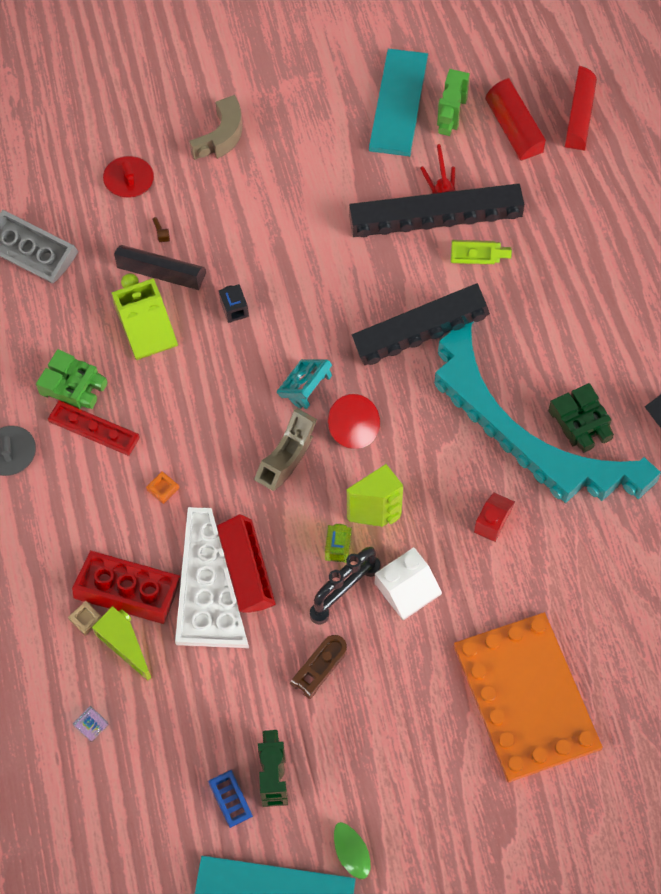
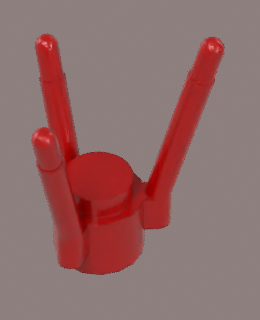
M438 144L437 150L442 178L436 182L435 186L423 166L420 167L432 190V194L456 191L455 167H451L449 181L446 178L441 145Z

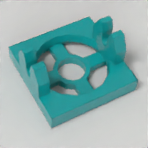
M301 359L276 393L281 398H288L299 409H302V407L308 409L310 406L307 400L309 395L321 380H324V378L330 380L332 377L329 370L332 364L329 360ZM306 382L302 389H298L301 384Z

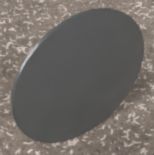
M6 426L0 428V475H14L30 465L35 456L36 443L33 436L26 429L18 426Z

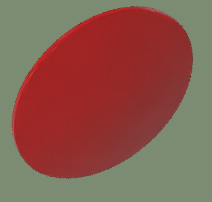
M124 156L113 160L107 165L103 173V181L106 188L111 193L126 198L136 197L145 193L151 187L154 180L152 167L145 160L134 156Z
M359 394L342 396L330 408L328 414L329 431L340 445L350 449L363 448L369 445L379 432V412L373 402L365 396Z

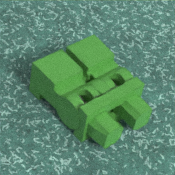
M449 69L443 98H440L438 103L437 126H439V134L450 136L452 129H458L460 104H466L468 99L470 73Z
M57 349L48 363V368H45L38 379L36 386L39 394L44 397H53L79 409L82 406L93 409L97 396L91 393L92 389L104 391L108 382L106 377L98 373L97 367L79 361L74 356Z

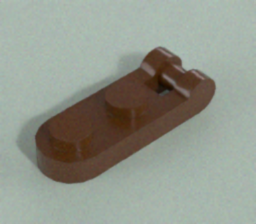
M339 635L328 636L293 677L290 685L295 689H301L304 692L303 695L311 699L345 657L347 644L344 638ZM307 675L314 679L310 684L304 680Z

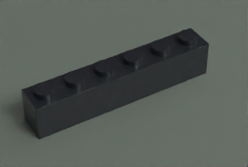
M476 283L351 335L364 366L368 364L373 365L382 358L396 356L402 350L409 347L415 348L424 341L440 338L446 332L460 330L468 323L482 321L490 313L480 287Z

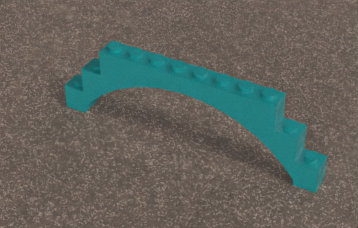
M474 321L466 324L460 330L449 331L450 333L439 341L438 354L447 363L435 372L434 383L436 388L441 393L445 392L456 407H461L471 421L481 425L489 437H494L505 452L511 453L516 458L520 466L529 469L533 473L534 478L539 483H544L555 498L567 503L585 486L593 497H598L603 501L622 484L628 494L634 495L639 500L658 482L661 471L645 457L640 461L619 462L578 456L545 443L512 420L491 395L479 372L472 346L471 328Z

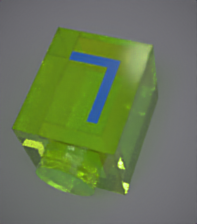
M344 524L328 525L325 561L346 563V559L350 555L352 527H347Z

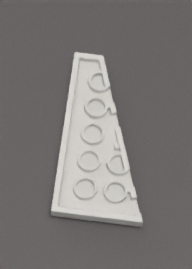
M188 507L175 643L176 645L249 648L212 508Z

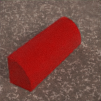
M583 66L578 68L564 147L585 151L597 77L590 69Z
M510 78L495 84L486 94L485 100L519 159L522 161L544 153L546 140Z
M239 514L217 525L239 611L243 613L257 612L276 605L252 519Z

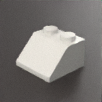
M414 547L375 573V585L402 620H405L442 594L429 565Z

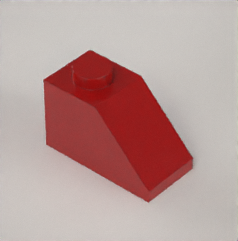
M493 492L485 502L476 520L474 533L496 542L515 501Z

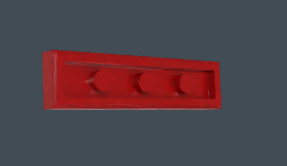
M60 400L48 417L50 423L127 456H130L140 438L138 433Z

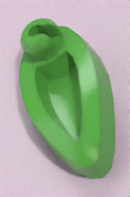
M343 822L337 823L334 829V843L338 859L352 876L358 879H365L371 869L367 846L354 829Z

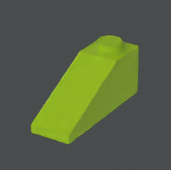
M112 606L92 629L102 642L148 681L151 675L130 623L131 617L124 610L117 611Z

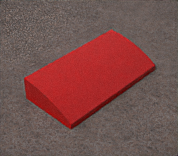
M90 550L72 587L73 599L87 601L88 603L108 609L113 606L117 611L122 609L129 615L164 624L178 588L180 575Z

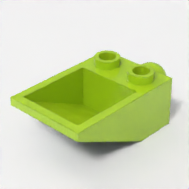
M131 273L124 275L121 279L123 289L111 293L115 309L135 359L139 360L178 346L154 278L139 283L136 275Z

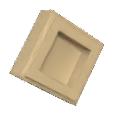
M87 601L68 616L69 620L85 636L102 617Z

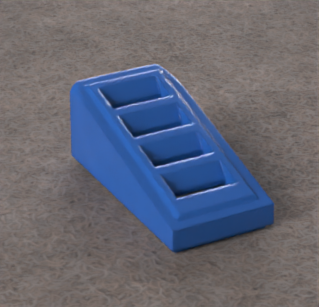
M232 770L207 781L229 828L253 817ZM227 780L230 781V785L218 790L217 785ZM234 789L235 794L222 799V794ZM238 798L239 804L228 809L226 808L225 804ZM243 808L244 813L231 819L230 813Z

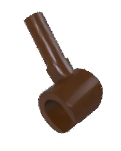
M154 217L152 220L156 227L158 241L169 242V229H162L157 217Z

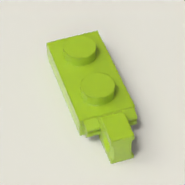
M452 240L451 263L495 264L500 263V258L512 257L511 247H501V242Z

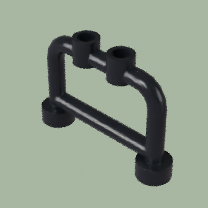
M366 547L358 554H350L346 559V565L340 571L333 570L329 573V581L317 592L314 598V605L310 608V619L313 623L318 625L326 623L329 619V608L364 575L373 577L380 570V561L376 557V551L373 547ZM355 561L357 564L351 565L350 562ZM333 578H339L340 580H339V581H333L332 579H333Z

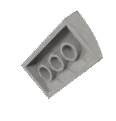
M2 209L0 213V257L53 284L70 266L79 251L74 245Z

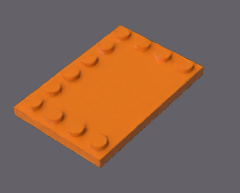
M545 612L454 643V649L508 783L602 750L603 746Z

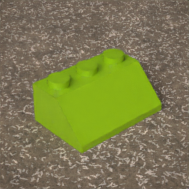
M387 464L347 489V519L349 522L383 527L388 523H395L401 517L403 484Z

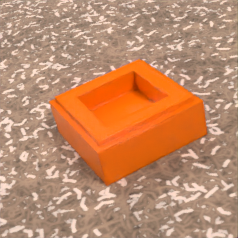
M161 471L146 486V489L164 504L179 489V485Z

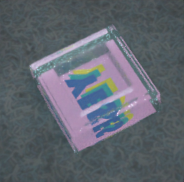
M91 706L73 723V726L90 742L109 725Z

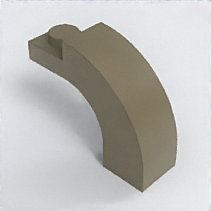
M235 95L215 102L217 116L221 121L219 127L207 135L189 141L194 160L206 157L211 153H214L218 159L230 152L240 140L243 127L241 108Z
M298 408L294 410L284 436L276 449L268 457L261 460L254 480L272 491L279 488L290 477L307 451L313 438L311 434L317 419Z

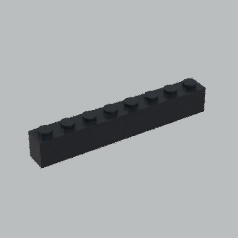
M519 183L349 204V217L353 237H367L369 235H387L394 232H410L419 229L429 230L443 226L452 227L460 224L470 225L477 222L516 219L523 217L525 204Z

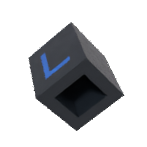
M240 284L226 286L218 290L220 303L228 323L249 317L248 305Z

